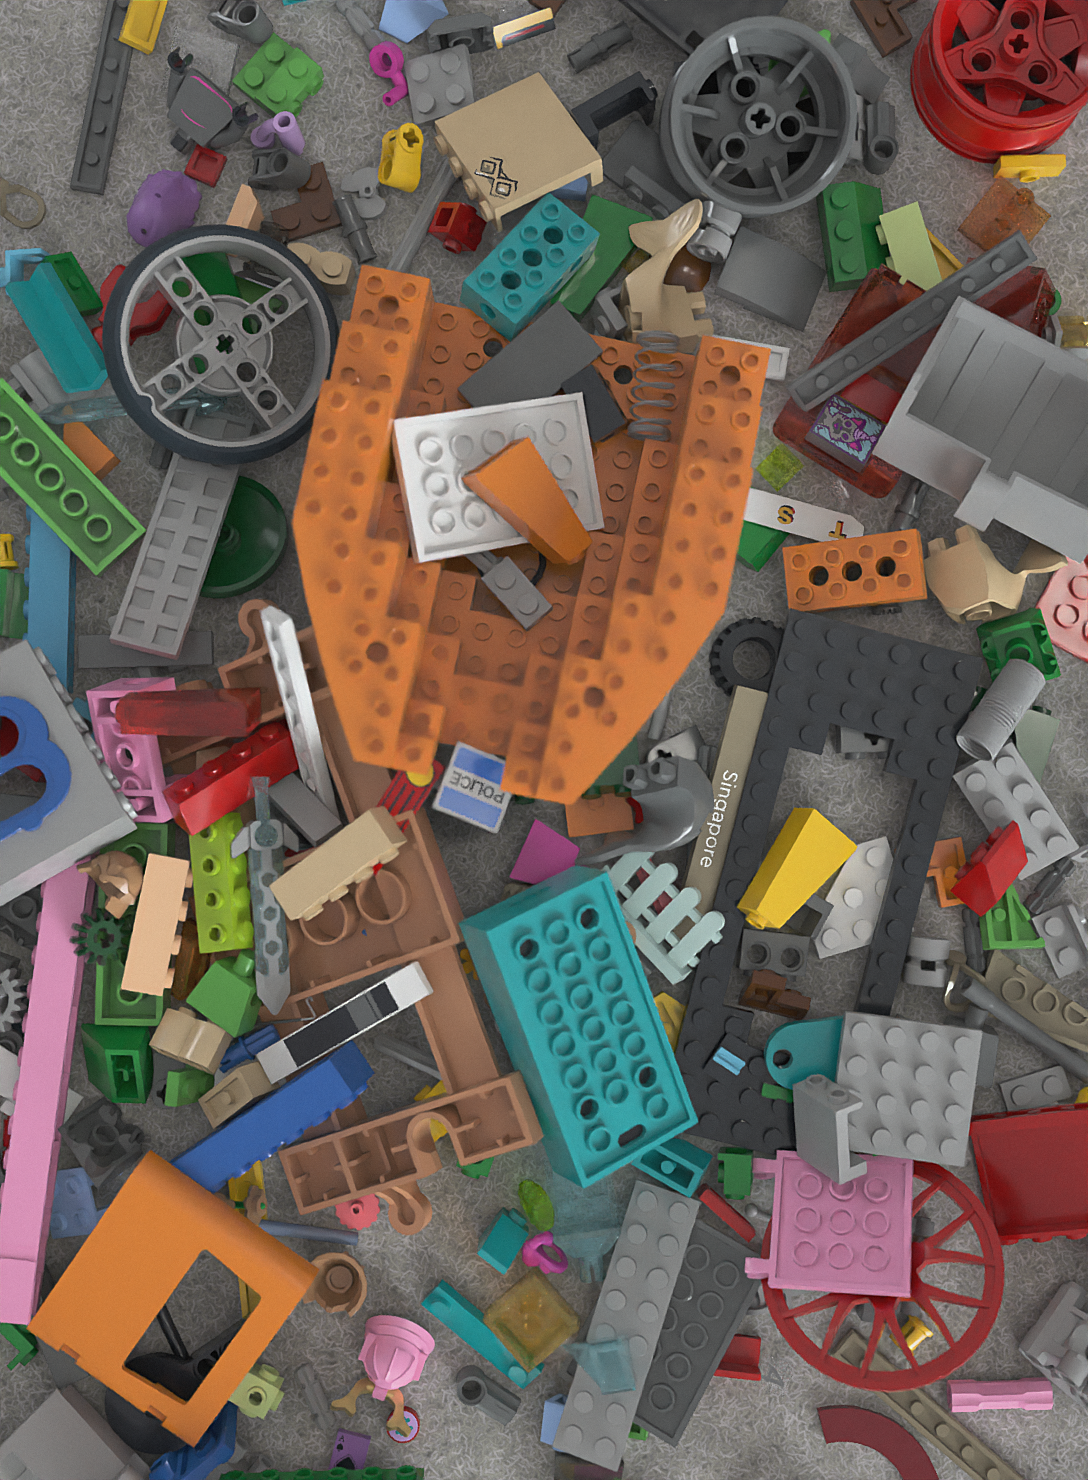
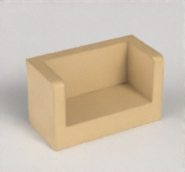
M258 1060L234 1070L200 1097L198 1101L213 1129L223 1126L278 1089L280 1085L278 1082L271 1085Z

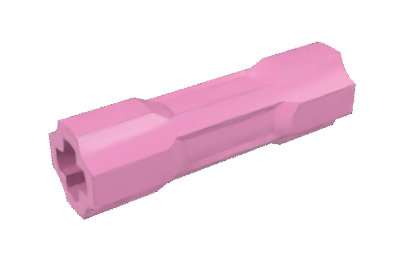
M1047 1377L1000 1381L947 1380V1404L951 1412H976L980 1409L1007 1408L1048 1410L1052 1409L1053 1390L1051 1382L1048 1381Z

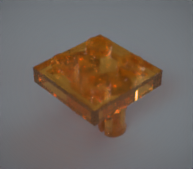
M1000 175L957 230L986 252L1017 230L1021 231L1029 244L1052 215L1034 202V193L1030 189H1018Z

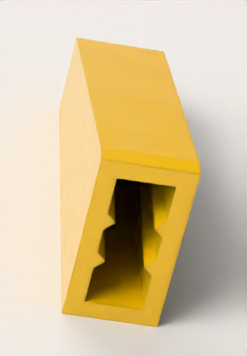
M794 807L737 908L747 915L746 921L759 929H764V927L779 929L855 852L858 846L816 809Z

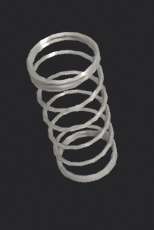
M644 331L636 336V342L644 348L635 354V359L643 366L633 372V377L642 384L631 390V394L640 402L630 408V413L639 420L632 422L628 426L627 434L631 438L644 441L645 438L666 441L671 438V431L667 428L656 425L635 424L648 422L670 425L672 421L662 418L646 419L634 414L633 408L644 404L659 407H672L674 404L665 400L647 401L635 395V390L645 386L658 389H674L675 385L667 382L648 383L637 378L636 373L646 368L667 372L675 371L677 367L669 364L649 365L640 361L638 354L648 350L674 354L679 351L675 347L679 345L680 340L675 334L669 332ZM658 337L675 342L654 343L642 340V338ZM649 431L661 433L664 435H645L636 432Z

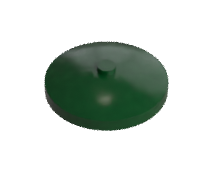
M238 477L199 596L220 599L242 595L264 583L281 564L288 546V523L278 499L261 483L247 477Z

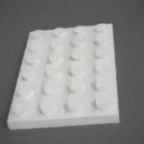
M582 392L393 421L392 444L414 563L529 542L462 480V477L511 441L528 436L586 531L605 528Z

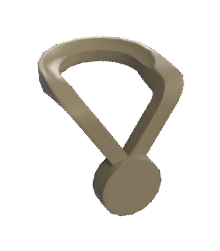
M0 177V215L22 229H32L38 226L46 215V205L43 198L20 184L9 185L7 180ZM20 192L35 199L38 203L37 216L27 222L18 220L7 211L6 194Z
M950 950L949 959L945 960V962L953 968L950 979L943 990L942 1001L949 1011L956 1013L968 1010L969 1004L973 1003L972 1001L967 999L962 1003H952L949 1000L959 969L972 976L984 986H986V979L965 965L967 958L964 954L956 950Z

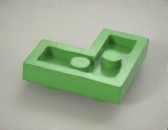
M186 1064L185 1068L168 1071L165 1105L179 1107L199 1102L198 1099L214 1087L215 1077L213 1074Z

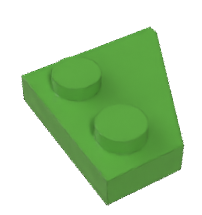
M1012 884L990 910L982 917L979 916L983 950L1039 949L1046 947L1043 937L1037 938L1028 921L1032 918L1027 909L1020 903L1019 895Z

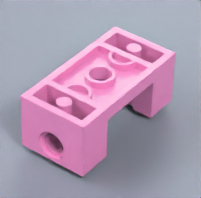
M174 677L120 678L87 690L86 695L95 741L105 756V759L100 761V763L106 762L122 787L116 791L118 793L122 791L136 810L138 816L133 819L134 822L164 823L172 819L173 816L162 791L173 785L176 780L189 774H175L170 777H164L154 720L180 710ZM126 748L131 752L133 761L127 758Z

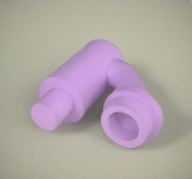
M288 111L280 112L274 118L266 120L251 133V141L258 149H271L275 143V133H277L282 146L298 156L302 154L305 146V140L294 115Z

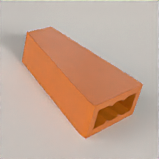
M529 436L511 441L462 477L464 483L553 564L567 562L568 565L579 561L586 554L584 550L594 543Z

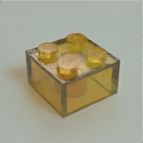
M537 1266L530 1269L485 1309L483 1322L527 1373L533 1370L580 1328V1316Z

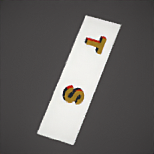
M754 488L749 489L743 519L745 521L821 542L863 536L864 526L850 515Z

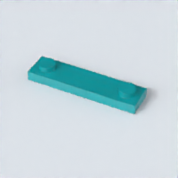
M443 1279L423 1299L421 1305L521 1389L529 1385L542 1372L545 1366L544 1363Z

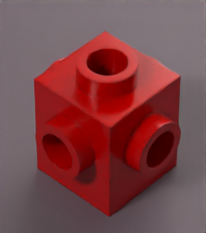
M440 202L428 232L442 241V247L454 254H460L461 251L475 252L482 240V234L487 222L478 216L477 210L469 204Z

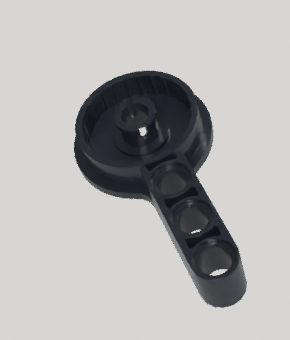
M252 1312L194 1351L187 1361L174 1354L154 1352L133 1358L124 1365L152 1383L156 1384L158 1382L183 1401H189L213 1368L212 1365L207 1363L206 1359H210L216 1364ZM107 1387L105 1412L112 1430L129 1447L143 1453L161 1455L170 1451H177L187 1444L161 1425L163 1421L147 1410L145 1413Z

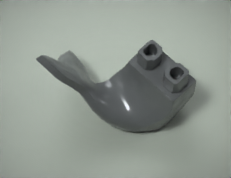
M678 755L666 759H653L651 762L641 765L625 766L623 784L631 788L632 798L638 801L642 807L643 827L635 835L624 831L608 833L604 837L601 847L577 858L575 865L599 863L630 852L672 850L697 837L702 832L701 826L709 812L713 814L715 806L712 784L700 765Z

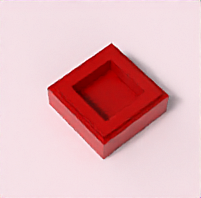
M196 144L183 173L194 180L215 188L228 160L227 156Z

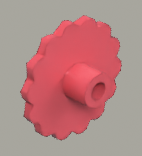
M373 1193L335 1205L337 1209L335 1215L340 1218L342 1225H347L348 1229L356 1228L357 1230H362L363 1227L368 1228L378 1218L380 1199Z

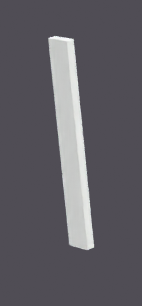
M270 605L261 610V618L302 781L340 820L293 621L290 616Z

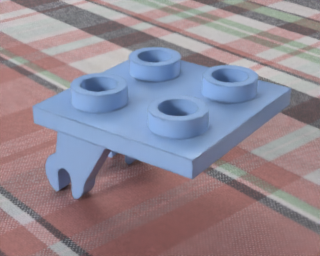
M82 1166L57 1170L50 1222L52 1239L91 1234L110 1206L108 1204L96 1208L91 1190V1185H94V1183Z

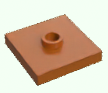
M614 793L601 794V797L598 799L585 800L580 796L572 806L564 804L569 838L633 830L632 809L625 802L627 797H616Z

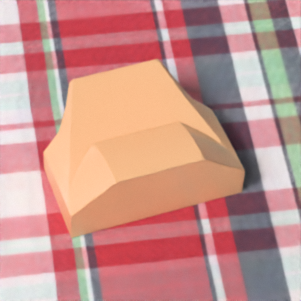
M242 184L226 225L239 226L259 232L264 220L259 199L250 186ZM227 253V255L232 256V257H234V258L238 256V255L228 254V253Z

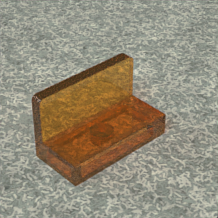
M187 918L183 922L181 943L174 966L175 972L170 995L178 1001L188 998L209 970L212 952L200 954L197 922L192 918Z

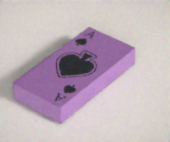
M339 1428L328 1470L335 1467H343L347 1470L363 1469L371 1436Z

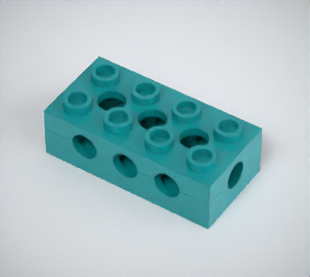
M549 192L463 281L459 301L511 342L594 253L600 233Z

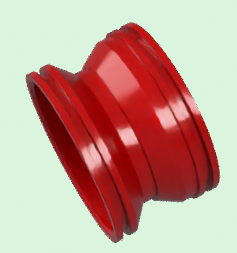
M939 0L932 18L924 29L914 50L910 68V88L913 103L922 123L930 134L953 153L968 160L985 164H995L1002 155L1040 154L1052 146L1069 128L1079 111L1088 103V0ZM991 3L1004 4L999 11ZM1011 22L1019 24L1022 29H1015ZM957 25L967 42L952 48L953 34ZM1068 55L1071 59V70L1061 61V59ZM972 64H980L984 72L977 71ZM1028 76L1036 77L1040 84H1034ZM965 86L972 89L983 86L984 103L976 99ZM1040 98L1046 104L1034 110L1019 112L1023 100L1034 101Z

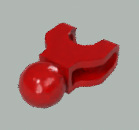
M123 264L115 266L100 287L103 312L98 320L101 326L93 328L90 332L102 352L105 310L110 294L126 268ZM159 290L147 302L136 304L129 329V346H132L136 339L141 336L152 335L160 331L172 312L173 308Z

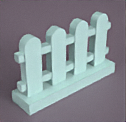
M630 852L624 854L613 867L607 864L601 870L608 872L624 919L635 928L636 941L634 944L674 985L684 980L692 972L687 964L694 967L700 961L696 955L710 940L716 944L723 938L719 931L724 927V916L718 911H711L703 916L695 908L701 901V893L696 887H687L680 892L672 884L678 877V869L673 863L667 862L656 867L649 860L655 852ZM643 868L650 876L634 891L627 882ZM619 891L627 898V900H625V899L622 897V895L619 893ZM665 891L673 900L657 915L650 906ZM643 915L650 922V924H648L641 916ZM689 916L696 925L680 940L673 930ZM665 939L670 943L673 949L664 941Z

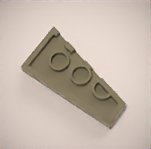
M992 949L986 962V970L982 973V976L986 979L985 987L1056 1041L1088 1052V1010L1061 994L1057 989L1030 973L1026 968L1017 964L999 950ZM990 1012L988 1013V1016H990V1017H992V1018H995V1019H998L997 1017H995L994 1015H992Z

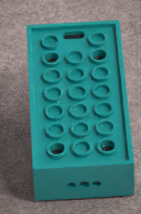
M575 865L458 923L515 1071L520 1070L544 1135L541 1141L554 1172L584 1189L698 1123L607 871Z

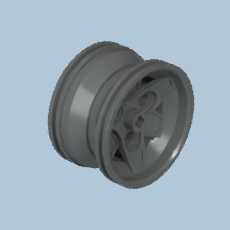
M757 16L745 18L724 26L697 47L679 67L666 89L659 115V141L666 167L674 182L689 199H699L702 203L710 200L720 207L740 213L742 219L766 217L804 204L824 190L836 177L852 147L857 124V101L853 81L844 61L835 48L815 30L797 21L783 17ZM748 57H764L779 63L764 76H761ZM715 71L719 94L697 95L705 80ZM743 79L750 83L752 92L749 97L744 98L737 93L736 83L738 80ZM804 86L812 100L815 117L795 107ZM752 116H755L754 121H750ZM788 118L794 122L795 133L792 137H787L782 133L780 124L783 119ZM756 123H759V124H760V126H759L758 128H755V127H756ZM693 133L712 139L702 158L695 146ZM729 140H735L741 147V154L737 159H732L726 154L725 146ZM787 152H808L800 166L788 177ZM743 169H746L755 189L742 188L727 182Z

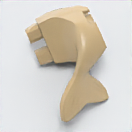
M699 199L688 202L664 220L640 222L628 227L630 238L634 244L652 257L632 271L622 282L618 311L628 324L623 334L627 342L638 344L636 336L644 331L669 332L675 334L680 340L679 345L675 347L679 350L678 352L686 354L694 352L696 344L700 343L703 335L713 336L714 328L710 318L694 320L693 315L704 314L706 304L703 292L686 293L685 286L663 284L673 257L695 233L701 222L703 206ZM658 337L642 338V340L654 343L675 342Z
M970 525L956 529L955 536L958 545L951 548L949 541L943 537L927 542L929 557L923 560L930 590L945 613L959 624L966 623L964 617H966L967 621L981 620L983 623L1016 613L1021 602L1026 576L1029 573L1051 572L1068 565V561L1063 554L1031 539L1017 566L1011 573L995 558L989 546L981 541L976 528Z

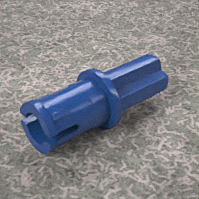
M269 1024L246 1038L244 1036L239 1037V1042L227 1048L220 1062L222 1066L219 1067V1070L222 1073H226L247 1059L252 1061L255 1059L256 1054L280 1041V1035L276 1027Z

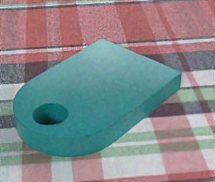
M844 1015L792 1021L776 1028L768 1037L764 1048V1062L774 1080L781 1086L793 1090V1084L801 1082L811 1075L820 1074L835 1083ZM780 1049H786L790 1052V1060L783 1066H777L773 1063V1056Z

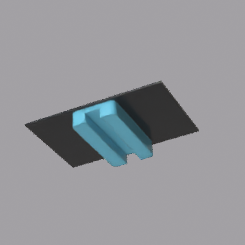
M728 1032L703 1069V1072L729 1088L755 1049Z

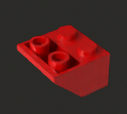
M1014 820L1004 829L997 826L986 838L985 841L988 844L982 841L970 854V863L966 861L954 874L958 881L950 891L980 917L999 901L1028 863L1019 825Z

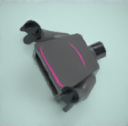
M177 47L168 55V64L171 70L168 81L167 106L169 112L167 117L179 127V130L169 143L180 153L186 155L195 141L202 147L209 149L211 147L219 149L238 142L249 124L258 119V114L254 113L248 116V112L245 110L248 102L239 105L202 72L194 68H190L188 71L187 67L193 62L194 57L189 53L182 60L179 55L180 47Z

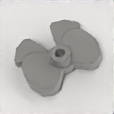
M365 167L354 174L348 172L342 179L340 188L344 192H359L360 198L353 200L359 216L364 220H375L386 214L388 205L379 197L377 189L381 184L378 180V169Z

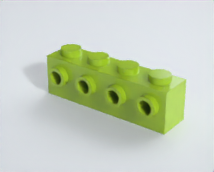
M228 813L194 836L189 834L200 954L253 948L254 928L250 918L249 904L251 896L247 887V859L244 852L236 858L231 857V842L243 826L240 813Z

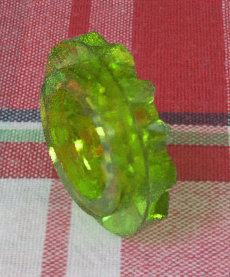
M526 1179L519 1183L518 1196L521 1200L520 1205L523 1207L524 1214L528 1216L530 1223L535 1225L540 1231L551 1229L554 1226L555 1213L551 1200L545 1190L531 1179Z

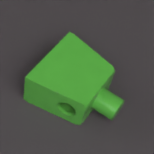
M242 949L237 958L229 956L217 960L188 996L186 1002L233 1037L253 1030L262 1001L257 996L256 972L254 971L260 959L259 955L252 950Z

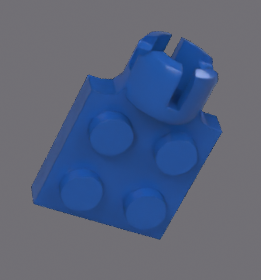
M227 1401L194 1447L186 1444L177 1451L163 1454L150 1467L149 1479L205 1480L208 1474L217 1466L228 1462L235 1451L238 1406Z

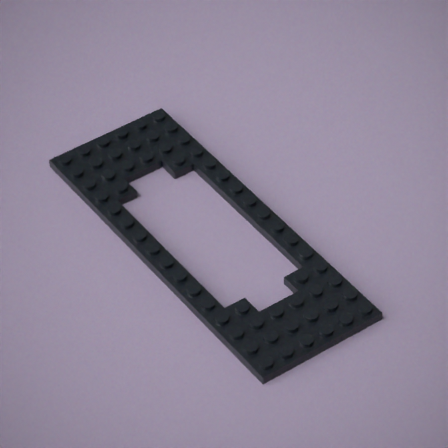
M788 609L767 690L769 694L712 907V911H718L724 916L725 924L719 931L723 938L716 944L710 940L699 952L698 959L700 961L696 964L673 1053L698 1120L697 1124L681 1133L772 1155H777V1150L797 1151L794 1102L788 1103L786 1100L767 1098L760 1094L763 1082L781 1086L774 1080L766 1068L764 1048L748 1044L755 1050L729 1088L703 1072V1069L728 1032L747 1044L754 1013L749 1010L725 1005L723 1001L746 916L737 906L758 870L789 747L822 755L830 723L891 739L883 771L914 779L853 1012L890 1016L960 746L956 741V735L968 719L984 658L811 613ZM776 1051L773 1056V1063L777 1066H783L790 1060V1054Z

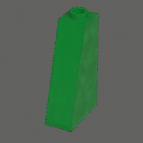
M592 194L583 216V220L600 233L594 253L550 301L551 307L559 300L579 323L593 306L595 296L608 287L638 248L630 238L628 227L640 222L653 221V217Z

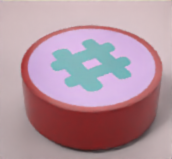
M404 1406V1418L407 1425L411 1428L409 1437H404L397 1430L387 1431L390 1438L398 1443L412 1441L419 1432V1415L408 1406ZM394 1410L389 1414L387 1422L392 1418Z

